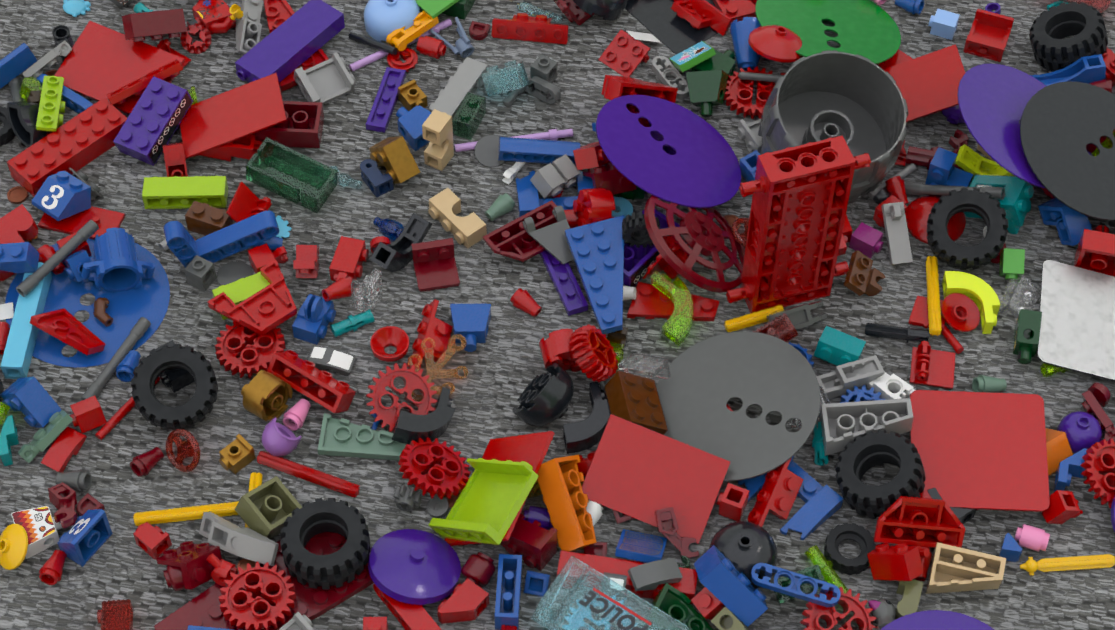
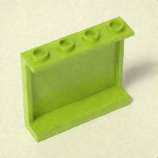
M468 458L467 462L475 470L446 519L432 518L428 526L442 538L500 545L539 476L532 470L533 467L525 461L513 462L511 460L499 461L496 459Z

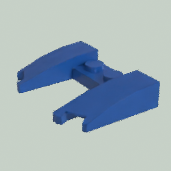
M535 170L529 172V175L522 179L516 178L519 217L551 200L557 206L561 205L564 210L573 209V201L578 198V196L539 199L538 190L530 181L535 174ZM579 170L580 174L576 178L578 194L582 189L594 188L592 178L583 176L581 170Z
M793 456L787 469L804 479L797 496L806 504L780 529V532L787 535L790 529L802 533L800 540H804L841 508L843 498L827 484L824 487L793 461ZM767 473L738 481V485L745 484L746 489L749 490L748 502L762 489Z

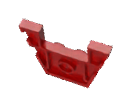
M276 260L260 269L261 275L270 285L238 305H235L222 292L207 301L208 307L262 336L296 315V306Z

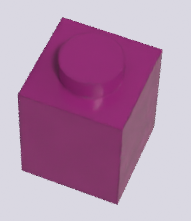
M861 222L851 236L849 248L855 251L858 250L871 259L874 253L878 254L884 243L881 242L883 233Z

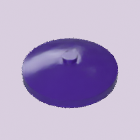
M402 529L387 533L375 542L369 555L368 570L374 584L389 597L408 604L424 605L441 601L453 592L459 581L461 564L455 550L442 538L422 530Z

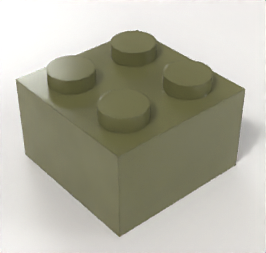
M275 476L243 495L235 511L250 529L272 539L281 533V528L285 527L284 521L288 516L292 517L291 512L297 507L299 509L302 508V506L280 479Z

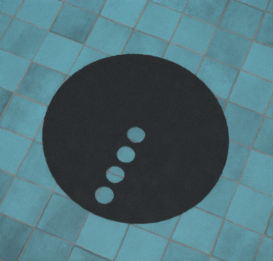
M1059 82L1044 87L1028 101L1020 122L1021 145L1030 168L1041 184L1066 206L1089 217L1115 221V137L1113 135V130L1115 129V95L1103 88L1082 82ZM1100 137H1108L1112 142V148H1104L1100 144ZM1086 145H1095L1099 150V155H1090L1086 150Z

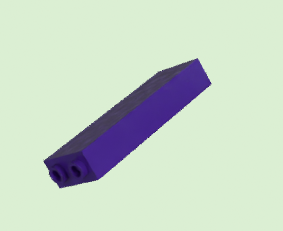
M310 0L235 62L237 76L242 81L245 80L250 83L277 73L278 81L281 82L345 28L344 14L322 0Z

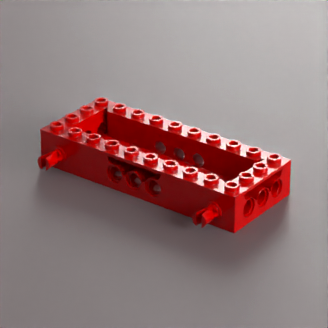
M842 135L758 155L755 181L742 182L739 187L742 197L752 194L753 196L742 270V283L740 288L727 290L726 297L729 303L745 299L750 313L778 305L786 307L830 296L833 278L835 276L847 275L849 270L846 261L837 264L836 262L854 170L870 167L871 159L868 153L853 157Z

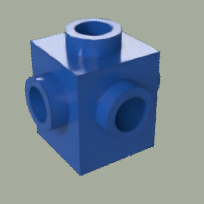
M80 250L64 259L67 266L65 272L70 280L73 279L75 282L81 281L82 284L90 280L81 277L82 269L80 270V266L82 265L83 268L84 263L95 261L92 256H88L86 250ZM91 269L90 273H96V270Z

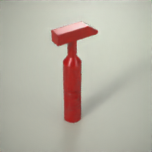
M944 326L941 334L957 354L961 353L964 350L963 346L947 326Z

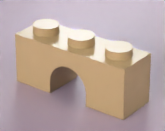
M434 109L422 125L423 139L430 141L424 151V161L426 165L443 171L454 156L452 116Z
M449 188L429 199L428 211L430 216L441 222L443 229L446 232L450 231L457 243L463 244L468 249L482 240L483 236L487 235L486 224L474 212L465 217L456 216L461 212V200Z

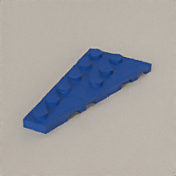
M624 215L565 230V237L602 334L622 330L624 240L622 239V222Z

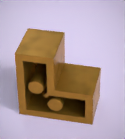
M403 136L388 137L369 148L371 152L370 158L375 160L378 166H385L386 174L388 173L393 178L394 184H401L420 173Z

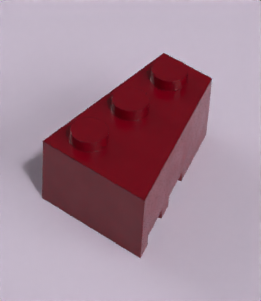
M520 514L509 540L501 541L500 545L510 555H522V559L528 567L537 568L542 571L557 552V529H544L540 527L541 522L536 520L533 523L524 520V515Z

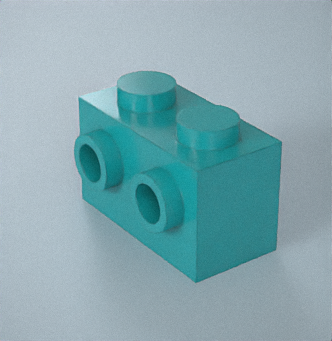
M826 326L813 356L837 366L860 359L866 341Z

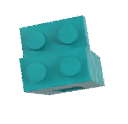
M975 175L969 187L1005 188L1004 199L998 201L1000 202V207L1004 208L1006 212L1008 232L1010 234H1017L1020 227L1024 224L1027 213L1031 210L1030 198H1032L1034 193L1033 186L1016 176ZM965 212L966 217L981 218L975 213Z

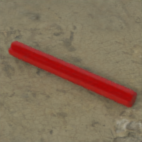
M260 451L257 456L259 464L348 496L357 497L360 491V486L288 459L274 456L268 452Z

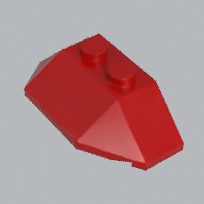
M900 496L878 518L874 541L892 544L906 543L907 545L936 547L938 542L962 548L966 528L944 500Z

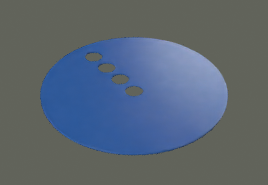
M88 238L86 242L88 243L91 255L95 260L93 249L94 240ZM57 243L51 245L55 251L59 250ZM135 243L138 260L154 263V274L152 278L142 280L143 285L140 288L135 289L133 287L120 292L108 291L102 287L97 289L94 280L83 284L81 281L75 282L73 279L70 280L65 269L58 275L51 271L52 279L43 313L65 308L74 316L78 311H87L90 315L89 319L82 324L104 342L105 347L103 351L86 355L77 351L73 357H65L62 355V349L68 344L39 329L32 356L46 363L63 367L77 368L106 364L128 337L131 329L140 317H144L150 321L151 325L131 350L138 349L159 328L169 305V281L159 260L146 248ZM24 273L16 274L6 295L5 303L13 302L14 312L19 296L16 287L23 281ZM89 293L95 296V300L99 297L107 298L109 304H107L106 313L113 318V323L108 327L102 324L93 315L94 303L89 306L82 305L80 303L81 296ZM13 318L6 319V322L10 325V327Z

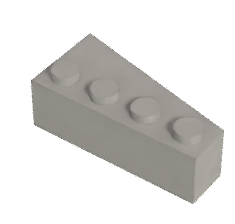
M911 399L821 404L820 421L825 456L844 451V447L849 442L853 443L855 441L854 438L859 435L861 437L867 435L866 432L873 431V433H878V430H886L889 434L891 431L902 434L911 431L913 423Z

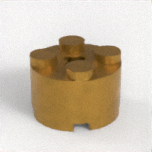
M260 370L250 383L245 384L241 390L243 406L247 411L268 422L267 420L271 421L275 417L278 419L288 408L286 402L288 398H292V387L273 374Z

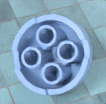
M369 0L364 10L365 29L373 39L379 42L386 41L387 36L394 30L404 26V30L414 25L413 20L421 13L420 8L415 0Z

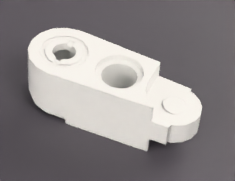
M886 372L879 378L867 383L869 390L872 387L874 388L873 393L881 392L880 399L910 398L911 393L915 391L913 386L895 374L890 376Z

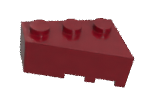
M183 9L132 13L122 16L126 40L133 39L134 42H142L147 38H151V41L160 40L163 37H169V39L178 38L181 33L187 32Z

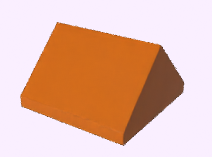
M1046 428L1048 476L1057 471L1060 462L1072 456L1073 453L1065 432Z

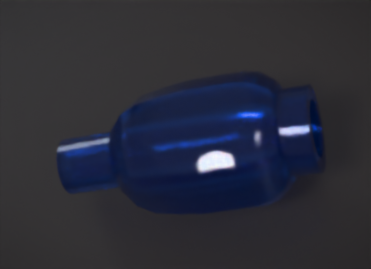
M376 217L373 221V224L379 227L380 233L392 241H395L404 229L403 225L394 219L386 218L382 220Z

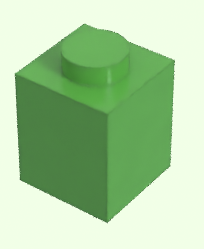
M1004 248L1000 251L999 276H1005L1006 280H1018V277L1024 275L1025 249Z

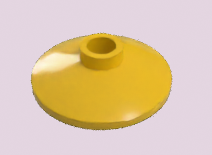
M11 524L4 529L0 536V565L4 569H16L21 565L26 556L28 536L23 526Z

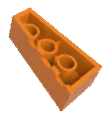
M579 455L554 458L542 463L537 474L539 477L536 480L540 486L543 501L547 506L550 522L557 529L558 545L562 551L574 552L597 543L591 514L586 511L587 503L589 502L587 494H584L582 491L581 482H584L583 473L578 471Z

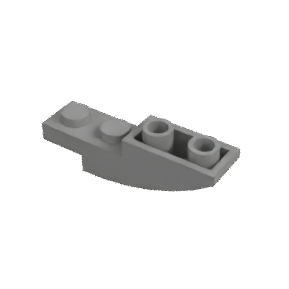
M242 0L240 10L243 11V17L236 20L235 36L237 51L244 55L260 41L262 29L260 18L263 0Z
M212 512L203 513L199 534L208 538L207 543L219 546L220 549L236 556L261 564L268 562L269 566H274L278 543L248 527L240 528Z

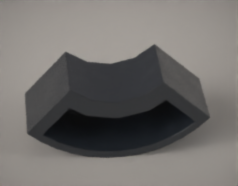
M29 101L7 103L12 129L18 139L27 147L32 146L52 132L36 130L39 104Z

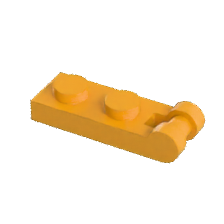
M422 11L413 20L414 25L404 30L405 26L394 30L387 36L386 42L391 46L395 45L399 51H404L407 44L438 24V17L433 19L426 12Z

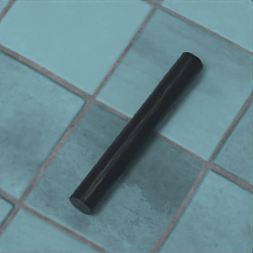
M354 32L349 34V39L392 55L397 54L398 49L396 47Z

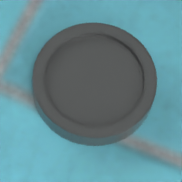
M436 495L427 502V511L435 518L443 517L449 511V502L445 497L441 500Z

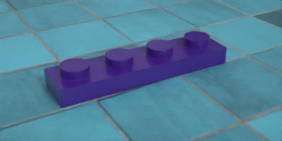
M386 68L366 122V130L386 132L398 99V87L403 85L406 70Z
M547 250L539 253L568 316L587 311L588 304L569 263L561 264Z

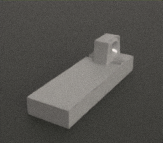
M904 203L883 204L881 207L891 266L911 264L913 260Z

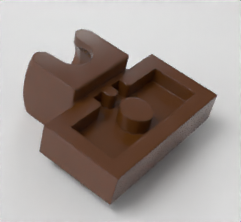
M857 250L852 253L844 286L859 296L864 293L868 296H875L882 291V287L877 282L884 279L885 275L876 268L871 269L873 260Z

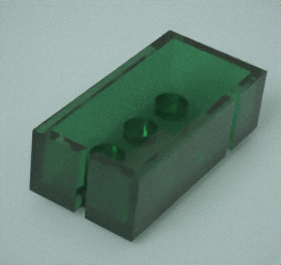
M268 137L257 149V153L246 164V180L296 204L300 201L302 207L315 213L319 212L337 186V170Z

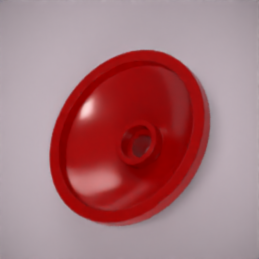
M779 25L760 26L752 30L749 35L748 42L750 47L767 59L790 63L804 57L795 52L802 47L801 38L786 27Z
M923 196L912 201L907 207L906 222L908 231L921 242L928 244V217L933 205L939 202L941 196ZM963 212L953 215L948 222L947 232L953 241L957 240L964 232L966 219Z

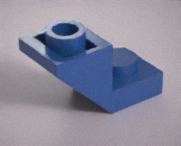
M1086 448L1060 462L1055 475L1054 492L1057 490L1064 491L1066 486H1070L1071 477L1083 478L1081 473L1086 469L1080 465L1085 462L1082 456L1087 454Z

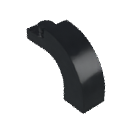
M413 213L399 237L391 244L386 245L379 242L369 260L390 272L403 269L412 260L411 244L422 243L432 223Z
M598 382L589 383L592 413L580 422L563 424V439L567 454L587 450L596 445L602 438L611 411L608 399H605L604 390H600Z
M442 387L435 410L430 414L416 415L401 410L395 423L392 440L410 444L412 440L417 442L418 438H421L424 442L427 437L430 438L431 442L439 438L448 428L456 409L451 407L452 399L449 398L451 389Z

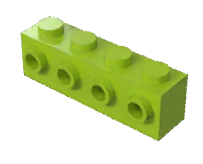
M226 176L144 177L142 191L145 209H188L194 201L207 203L215 208H227L228 184Z

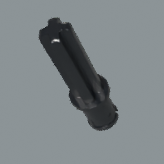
M866 323L865 335L906 340V343L909 341L928 342L929 330L910 328V326L906 328Z

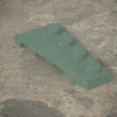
M324 413L318 444V455L399 461L406 444L393 441V433L384 430L376 431L371 429V426L364 424L362 426L350 423V420L344 418L339 420L332 418L330 414Z

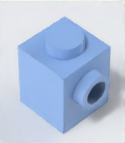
M937 9L935 16L931 15L928 24L931 27L930 34L952 40L960 14Z

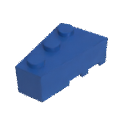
M715 545L694 563L699 581L747 627L768 609L765 599H767L765 594L759 588L755 589L750 584V580L743 573H739L732 562Z

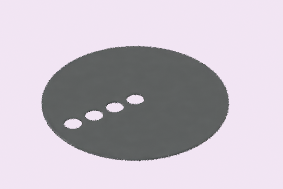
M729 332L696 343L681 353L667 367L656 385L668 429L664 435L730 461L723 481L753 478L784 464L806 443L816 425L820 411L819 383L808 360L789 343L774 336L758 332ZM730 399H741L743 402L741 409L738 411L728 410L727 403ZM759 405L762 408V414L757 418H750L746 415L748 407ZM771 412H779L782 415V420L777 425H769L766 422L767 415ZM791 419H798L802 422V427L797 432H789L786 429V423Z

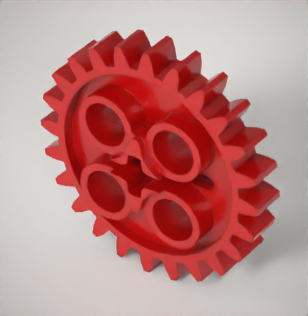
M757 66L754 70L748 67L747 71L740 68V72L773 74L772 70L766 73V68L759 71ZM734 71L733 76H728L724 96L726 106H730V111L737 110L736 115L744 113V118L751 115V119H754L755 116L761 119L766 101L776 82L757 81L756 103L753 105L754 81L741 80L738 77L739 73Z
M233 321L232 327L227 324L225 325L226 331H220L221 337L216 338L217 344L215 345L216 357L219 359L220 366L224 365L225 371L231 369L233 376L239 372L240 378L244 374H248V377L251 378L253 373L257 375L260 370L267 371L274 353L283 352L286 349L284 334L281 333L280 328L275 327L262 336Z
M397 363L394 364L393 370L386 366V374L378 371L380 379L373 377L372 381L375 383V386L369 385L367 387L372 391V393L366 394L367 398L372 399L371 402L366 404V406H373V410L369 412V415L376 414L377 417L374 419V422L381 420L380 428L388 425V432L395 428L401 408L408 409L412 414L426 415L428 412L435 410L431 404L438 401L432 398V395L436 394L437 391L430 390L434 382L427 383L429 375L422 377L423 369L415 372V365L407 369L406 363H403L401 369H399ZM395 378H401L404 381L402 389H397L394 386L393 381ZM388 386L397 395L405 394L404 399L418 407V410H414L406 402L400 404L398 402L399 398L393 393L388 392L385 387ZM413 390L421 392V401L416 402L412 399L411 394ZM387 395L391 398L392 404L390 407L382 405V396Z
M429 437L426 438L425 442L418 438L417 442L412 440L410 445L406 444L398 462L401 465L399 471L404 472L403 479H409L407 485L414 484V491L421 489L423 496L428 492L431 498H434L436 494L441 500L444 495L450 499L452 494L458 496L459 492H462L471 473L468 471L469 465L464 464L466 458L459 457L461 451L454 452L453 445L447 447L446 441L440 444L438 438L434 442H431Z
M1113 438L1108 441L1103 439L1093 444L1086 450L1087 454L1082 456L1085 462L1080 465L1086 469L1081 475L1087 477L1083 483L1090 484L1091 486L1088 492L1094 491V499L1100 497L1101 505L1108 502L1110 509L1115 496V442Z
M256 562L254 568L247 563V570L238 567V575L231 572L232 580H224L225 587L220 588L222 596H219L221 612H224L225 620L229 619L231 627L236 625L237 630H242L244 627L246 630H260L261 628L269 630V626L272 625L275 629H278L277 622L285 623L284 615H292L289 608H295L293 601L296 599L295 586L291 581V577L286 576L284 569L278 572L277 565L270 569L268 562L265 563L264 567H260L259 562ZM258 582V583H257L256 585H254V586H251V585H250V583ZM273 591H277V592H278V593L275 594V595H270V593L273 592ZM240 601H246L244 604H237ZM266 610L265 613L258 614V611Z
M839 587L841 596L838 604L842 606L843 614L838 613L835 606L824 607L807 602L806 607L809 610L802 612L807 618L800 621V623L807 626L803 630H831L848 613L853 612L854 615L841 625L838 630H853L851 622H855L859 626V630H872L877 628L871 625V622L876 620V617H869V613L873 608L866 609L864 607L867 600L860 602L859 593L853 597L851 596L852 589L844 593L843 588ZM828 591L825 594L827 595V600H831L834 597L832 591ZM819 618L827 623L826 629L819 625Z

